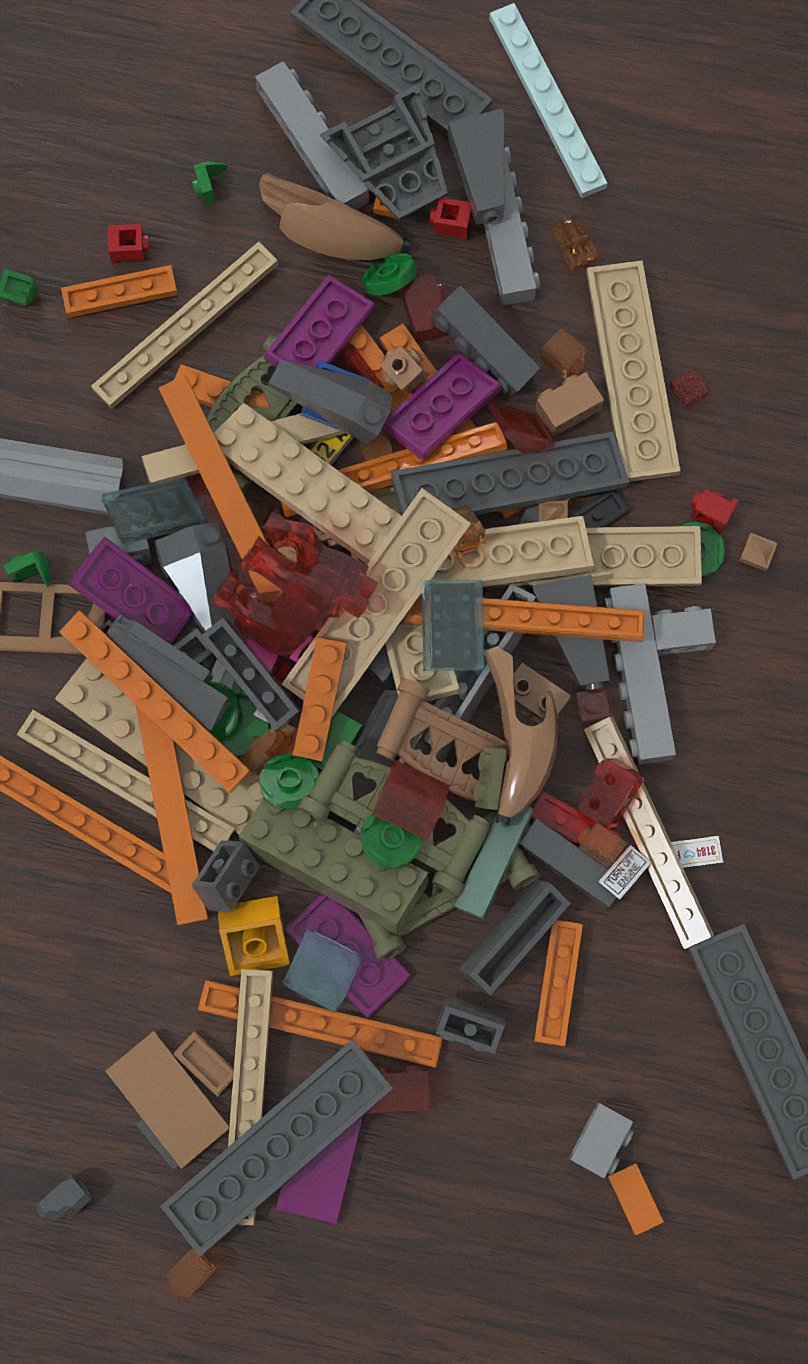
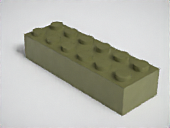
M263 798L239 835L240 842L246 843L253 856L395 935L399 934L428 886V872L411 863L404 867L388 869L370 861L363 852L360 835L328 818L325 822L320 821L299 808H278L269 803L265 798Z

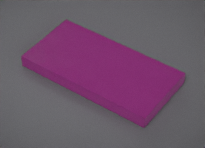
M328 275L266 351L264 360L276 367L281 359L315 367L318 360L331 365L375 309V303Z
M459 352L391 412L382 429L424 461L501 390V384Z
M106 537L101 538L68 583L69 586L115 620L119 615H122L129 621L132 619L169 644L173 643L194 614L187 602L181 600L176 590Z
M323 894L317 897L284 929L367 1018L412 976L395 957L380 962L373 951L375 944L366 927L347 907Z
M363 1115L281 1186L276 1209L337 1224Z

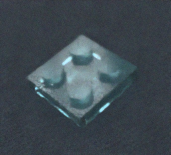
M308 929L282 985L333 1012H337L363 956L312 929Z

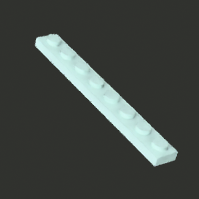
M515 3L491 12L489 19L581 199L606 189L607 181Z

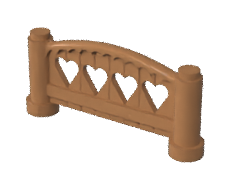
M402 678L397 689L400 694L378 741L376 754L389 760H393L394 756L398 755L411 768L435 785L455 795L475 801L474 789L476 784L479 783V779H474L472 773L464 774L462 772L463 763L479 752L481 755L484 747L506 749V764L509 761L507 742L425 702L430 689L413 680ZM429 727L431 752L424 755L421 749L414 750L411 748L410 740ZM454 740L457 763L454 767H449L446 761L439 762L436 759V753Z

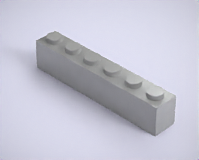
M282 61L255 76L258 93L325 195L355 210L368 204L370 189L320 137L321 133L329 130L327 119L321 111L317 112L314 108V101L309 91H303L300 87V80L295 70H289L285 62Z
M504 147V216L495 223H483L502 306L535 300L536 289H540L538 273L533 272L531 264L534 263L532 247H527L525 239L528 238L526 221L521 222L520 213L523 212L520 196L516 197L514 189L517 188L516 175L514 171L510 172L508 164H511L509 147Z
M645 583L610 588L607 595L608 598H604V608L645 611L643 642L610 640L611 644L616 643L617 654H614V666L616 672L621 671L622 682L618 685L621 700H626L627 711L623 713L626 729L631 728L632 740H629V752L632 758L636 757L637 765L670 761L675 757L676 752Z

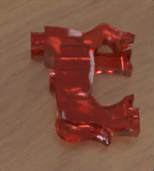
M271 513L263 527L264 531L276 549L284 546L295 549L297 563L280 555L258 536L251 549L245 554L239 568L260 574L279 587L281 591L250 592L243 587L239 574L231 569L213 597L215 605L226 607L236 617L234 619V626L250 633L256 642L268 652L284 656L292 654L300 648L314 629L319 632L328 617L339 618L344 611H347L359 619L367 609L368 599L376 590L378 582L366 575L369 566L343 552L325 547L319 541L310 524L290 521L282 518L280 514Z

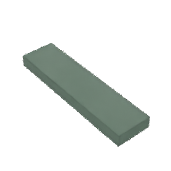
M528 806L523 812L510 819L509 827L497 824L495 818L455 904L457 909L482 920L485 919L532 817L533 808Z

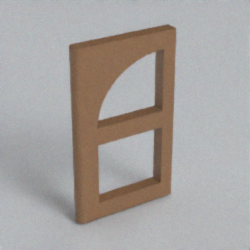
M0 582V631L4 593L43 594L39 637L0 635V651L82 654L64 636L52 638L56 595L83 596L69 585L50 584L49 587H46L45 584ZM93 603L88 617L100 628L106 623L107 613Z

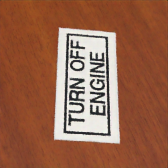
M630 845L599 880V883L617 898L621 899L651 864V861Z

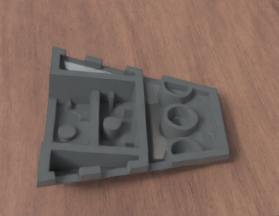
M418 84L395 95L391 106L350 127L344 121L320 134V137L398 220L448 194Z

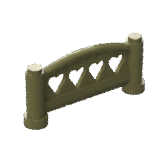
M270 335L265 341L263 349L267 351L279 336ZM264 356L243 370L216 400L206 417L213 432L244 403L247 397H251V391L255 388L263 391L269 408H250L270 422L288 417L296 407L297 402L272 387L261 383V378L268 375V369L276 367L264 360ZM230 464L245 495L252 480Z
M342 740L340 745H336L309 796L303 797L298 808L323 822L326 821L329 813L333 812L362 828L367 818L380 809V789H390L392 794H399L403 799L401 806L397 808L405 810L406 805L412 802L418 806V809H426L428 811V820L419 825L422 845L415 859L437 871L432 880L433 884L450 894L459 896L464 887L462 881L489 832L490 822L477 815H474L472 819H467L448 799L428 784L394 767L357 757L356 752L358 749ZM355 773H361L364 775L365 780L372 779L375 781L376 789L354 801L352 777ZM439 817L444 820L445 824L450 823L454 825L456 831L452 837L434 846L432 821L434 818Z
M497 812L490 813L483 818L490 822L489 831L498 814ZM453 835L433 842L434 846L452 837ZM519 845L501 882L502 884L508 880L514 891L522 890L540 878L535 865L529 864ZM415 858L410 862L424 871L432 872L434 876L437 873L435 869ZM474 863L471 864L469 870L467 871L462 881L464 885L474 866ZM433 884L432 897L424 893L422 894L398 935L359 915L375 944L373 951L380 962L387 961L402 953L406 946L401 936L456 908L455 904L459 896L450 894Z

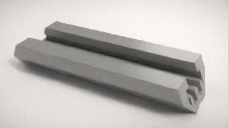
M0 438V497L103 515L110 513L107 504L114 503L118 494L123 471L122 458Z

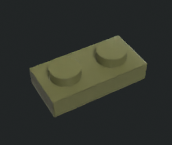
M484 747L478 761L480 777L479 783L476 784L474 789L475 807L498 810L506 749Z

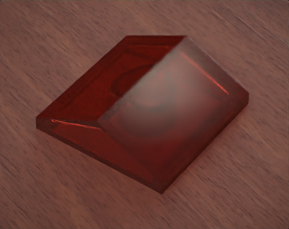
M489 401L487 406L502 433L522 454L554 448L556 444L539 415Z
M394 760L372 815L428 840L444 808L450 785Z

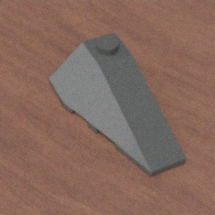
M283 359L280 360L267 384L365 444L370 443L379 435L390 413L393 400L391 393L369 380Z
M219 522L192 525L156 540L154 545L161 569L166 577H170L179 590L177 594L181 600H185L193 611V618L202 632L205 633L223 617L229 619L239 631L227 548Z

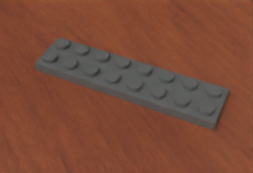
M301 0L290 12L291 19L394 96L418 84L421 100L427 114V121L447 136L448 122L485 113L492 106V98L360 0Z
M614 432L391 472V480L401 516L421 488L464 518L626 488L629 484Z
M742 924L687 949L790 1178L795 1180L808 1174V1061L745 924Z
M352 1039L160 1207L199 1257L202 1256L394 1087L356 1041Z

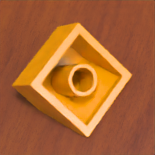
M278 896L237 903L232 912L218 911L219 932L230 976L241 974V969L267 970L290 965Z

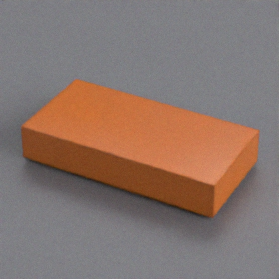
M636 1163L607 1176L635 1236L664 1222Z

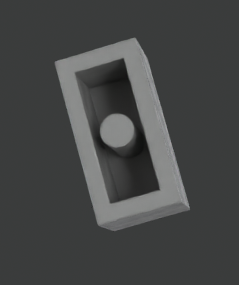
M692 606L684 609V612L677 613L666 609L657 611L651 617L658 656L712 650L716 643L711 609L702 610L701 606Z
M597 1103L568 1159L601 1178H605L607 1173L612 1175L620 1158L616 1157L620 1146L626 1147L634 1133V1130L630 1128L633 1121Z

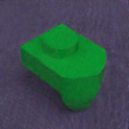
M216 161L194 164L197 179L192 180L196 197L202 196L205 206L215 204L209 179L224 172L228 168V164Z
M4 268L0 282V299L25 307L31 305L39 296V287L35 278Z
M33 551L26 555L20 554L13 557L9 563L3 565L12 582L19 583L40 573L46 587L50 586V567L43 552Z

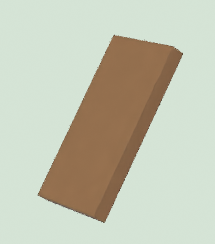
M155 1031L150 1033L105 1071L181 1169L229 1130L230 1126Z

